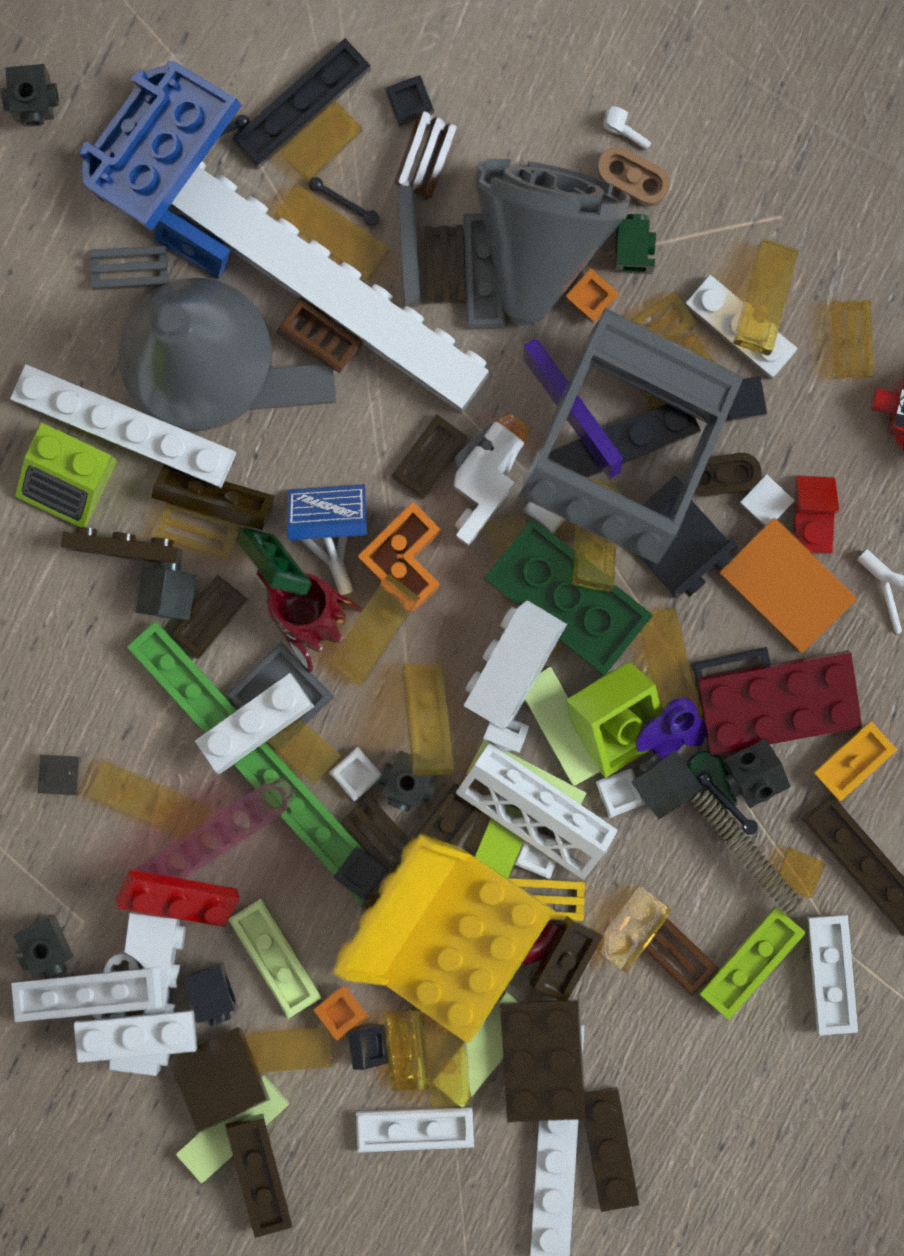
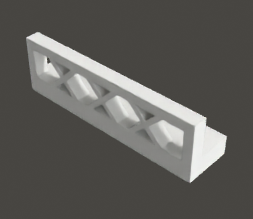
M490 743L456 791L457 795L583 880H585L606 853L618 831ZM477 779L486 785L491 795H481L471 788L470 785L473 780ZM505 804H514L521 809L523 817H514L506 811ZM537 826H546L552 830L556 839H546L540 835ZM569 848L580 849L589 855L590 859L586 864H583L571 856Z

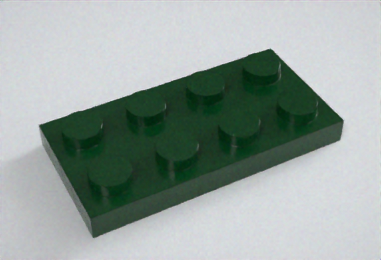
M534 518L529 521L483 578L518 607L528 600L566 623L567 625L559 640L603 676L607 674L653 617L648 610Z

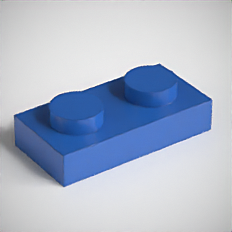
M166 210L156 225L154 240L218 280L226 270L231 250L218 238L208 236L194 227L185 217L175 215Z

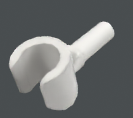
M611 106L607 110L603 121L605 130L612 134H622L644 150H647L651 142L631 127L625 125L628 112L619 107Z

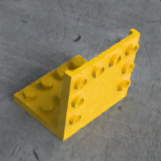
M420 834L418 839H413L402 853L404 861L397 872L390 874L380 888L382 895L374 908L370 907L362 915L358 923L360 930L353 941L347 942L338 953L336 961L339 963L333 972L345 981L387 986L466 1043H471L555 910L463 848Z

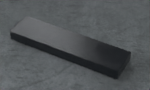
M344 38L232 138L233 142L259 169L370 71L371 65Z

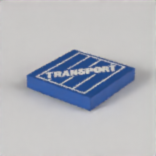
M365 484L290 489L288 492V540L367 534Z

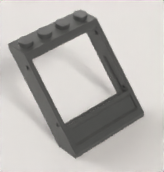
M605 308L586 340L518 496L658 564L679 530L743 377ZM590 365L707 423L686 470L684 482L668 518L547 459L560 428L569 415Z

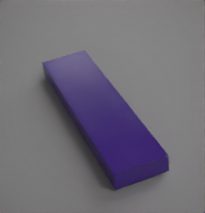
M533 339L524 345V361L554 403L558 405L568 381L539 340ZM577 395L567 421L610 480L621 473L623 457Z

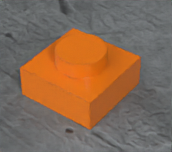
M591 268L568 292L565 300L594 324L601 316L603 310L608 308L617 299L619 293Z
M348 986L340 987L314 1009V1012L336 1041H341L349 1034V1030L356 1029L370 1017Z

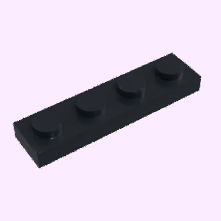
M669 404L662 405L603 429L623 457L622 464L701 432L695 417ZM581 439L551 450L547 458L587 479L604 472Z

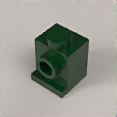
M628 214L626 219H623L617 226L614 272L653 273L655 259H648V255L655 254L656 232H649V216L644 214Z

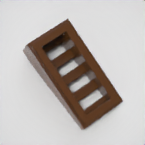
M302 297L298 299L276 331L285 340L338 373L343 371L363 343ZM303 316L308 321L299 332L294 327ZM316 324L321 329L311 341L306 336ZM329 332L334 337L324 350L318 345ZM342 340L347 343V346L336 359L331 353Z

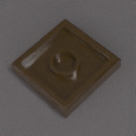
M240 1027L197 1046L196 1051L184 1052L169 1059L197 1132H203L271 1100Z

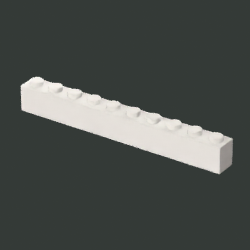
M204 162L199 164L169 208L188 219L193 225L209 236H214L221 240L233 253L295 297L305 299L360 339L366 347L461 414L464 412L488 378L489 371L484 368L487 364L484 359L471 350H468L465 354L453 346L455 340L449 334L439 328H436L434 332L422 324L424 318L408 306H405L403 310L390 302L393 296L381 286L374 284L371 288L359 280L362 276L361 273L346 262L339 266L328 258L331 253L320 243L311 240L308 244L297 236L299 230L283 218H280L277 222L266 214L268 208L252 196H249L247 200L235 192L237 186L221 174L214 178L204 170L206 167Z

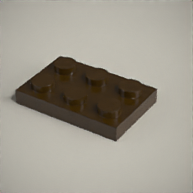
M579 999L502 1002L500 1004L507 1122L586 1119Z

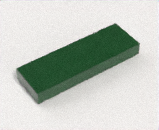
M246 527L240 528L236 538L237 542L270 587L307 595L311 582L275 534Z

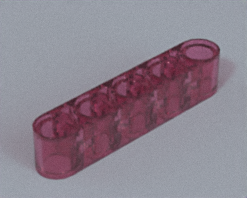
M272 778L265 781L141 863L134 870L185 879L278 818L292 804L294 799L291 785L281 778ZM267 789H274L281 794V806L273 807L266 802L265 791ZM234 811H244L250 818V826L247 828L237 826L233 820ZM209 831L217 837L218 847L215 849L206 847L201 840L202 832ZM172 852L179 853L185 858V869H177L171 864L170 854Z

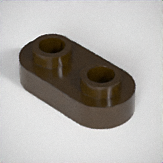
M748 453L709 457L703 471L709 476V483L704 486L698 484L694 496L706 498L747 492L754 488L761 478L760 463L754 456ZM736 467H743L747 471V478L745 480L735 478L734 469Z

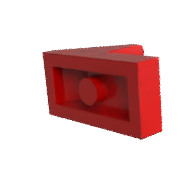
M797 475L795 482L793 535L811 553L832 554L834 516L839 512L835 477Z

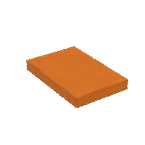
M775 517L720 571L801 653L817 640L858 599Z

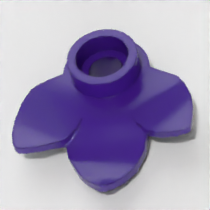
M674 699L663 708L660 716L650 720L642 727L636 739V749L638 752L652 749L653 754L658 753L663 758L673 750L678 752L684 744L701 746L706 735L705 722L698 717L696 706L690 699Z

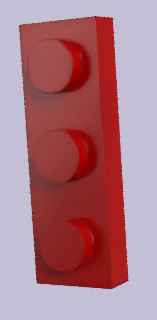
M129 869L115 897L117 909L221 927L226 926L240 900L237 888Z

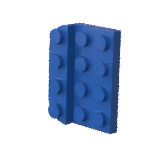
M168 61L167 65L155 67L146 73L142 69L138 70L131 78L136 85L134 91L94 146L85 141L79 153L83 158L82 182L102 202L106 201L151 231L242 106L237 98L173 61Z

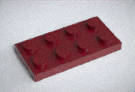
M849 650L697 678L708 751L711 755L743 750L763 739H766L770 745L862 728L852 653Z

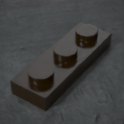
M163 465L152 491V498L260 530H263L274 501V495L224 481L222 488H219L167 465Z
M75 526L74 533L63 532L61 547L66 550L156 563L163 561L181 564L183 551L173 547L174 540L151 537L150 544L135 542L136 535L122 532H113L112 538L97 536V529Z
M614 1087L585 1093L587 1117L584 1119L600 1210L605 1212L638 1206L639 1200L619 1089Z
M263 1113L226 1123L225 1127L254 1237L257 1238L292 1228Z

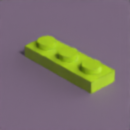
M774 906L699 991V994L724 1017L730 1020L806 932L778 907Z

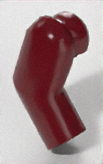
M549 920L521 964L529 965L543 960L561 926Z

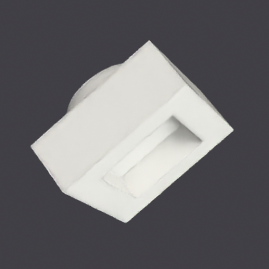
M513 720L502 730L489 722L483 739L490 741L499 750H514L520 753L529 726Z

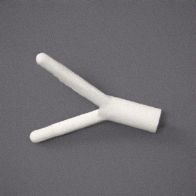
M347 536L339 537L337 551L331 538H323L328 554L311 539L300 540L329 566L338 593L345 595L354 591L343 561Z
M867 549L857 561L880 581L894 632L900 634L902 628L890 584L904 593V575L892 572Z

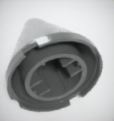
M510 159L482 160L477 165L474 182L504 310L507 315L511 316V322L531 327L534 322L543 320L625 218L630 196L627 192L621 191L620 198L618 199L611 195L613 184L558 166L528 161L527 167H509Z
M179 279L162 285L149 293L131 312L120 337L118 349L119 369L130 396L149 416L185 431L211 430L239 418L260 397L264 390L262 386L266 380L269 367L272 365V343L269 330L260 312L243 293L226 283L213 279Z

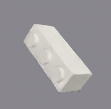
M528 600L517 609L511 607L500 627L505 629L499 641L494 639L484 653L483 659L487 661L482 673L476 671L466 686L465 691L470 693L464 706L504 730L517 715L567 624Z

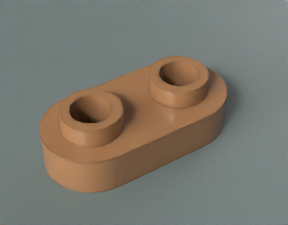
M622 147L607 149L599 159L597 167L599 178L613 184V189L619 193L625 191L632 200L645 206L658 205L666 198L670 189V179L661 167ZM612 164H619L623 168V173L614 175L610 172L609 167ZM652 182L656 185L657 190L654 193H647L643 189V184Z

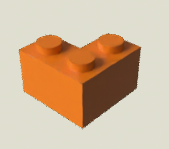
M412 502L358 555L359 560L413 614L440 588V583L415 558L441 533V529Z

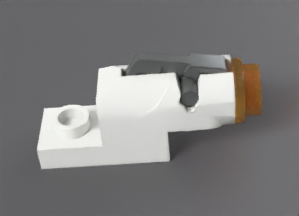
M506 412L502 418L497 417L493 424L491 423L483 429L455 457L458 471L455 476L454 490L477 506L474 512L467 508L454 525L459 529L456 539L467 547L470 546L514 487L515 482L503 473L505 470L508 473L510 472L518 452L528 441L526 436L531 429L509 412Z

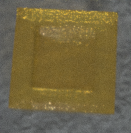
M789 847L778 874L782 875V879H786V884H790V888L794 889L795 892L811 898L826 863Z

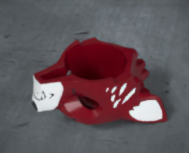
M258 570L255 578L267 591V606L270 617L286 638L302 665L309 673L312 672V661L304 646L316 652H321L324 649L320 641L342 643L344 638L337 626V623L344 625L346 621V614L341 610L342 607L357 612L363 611V608L334 591L327 582L313 574L305 573L311 585L307 595L270 587Z

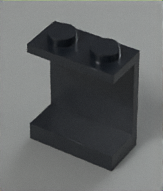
M675 475L643 503L642 506L668 518L683 483ZM691 500L675 538L659 563L656 564L640 555L638 556L676 598L683 593L691 597L706 583L702 576L713 567L719 572L735 557L730 551L737 543L733 538L728 541Z

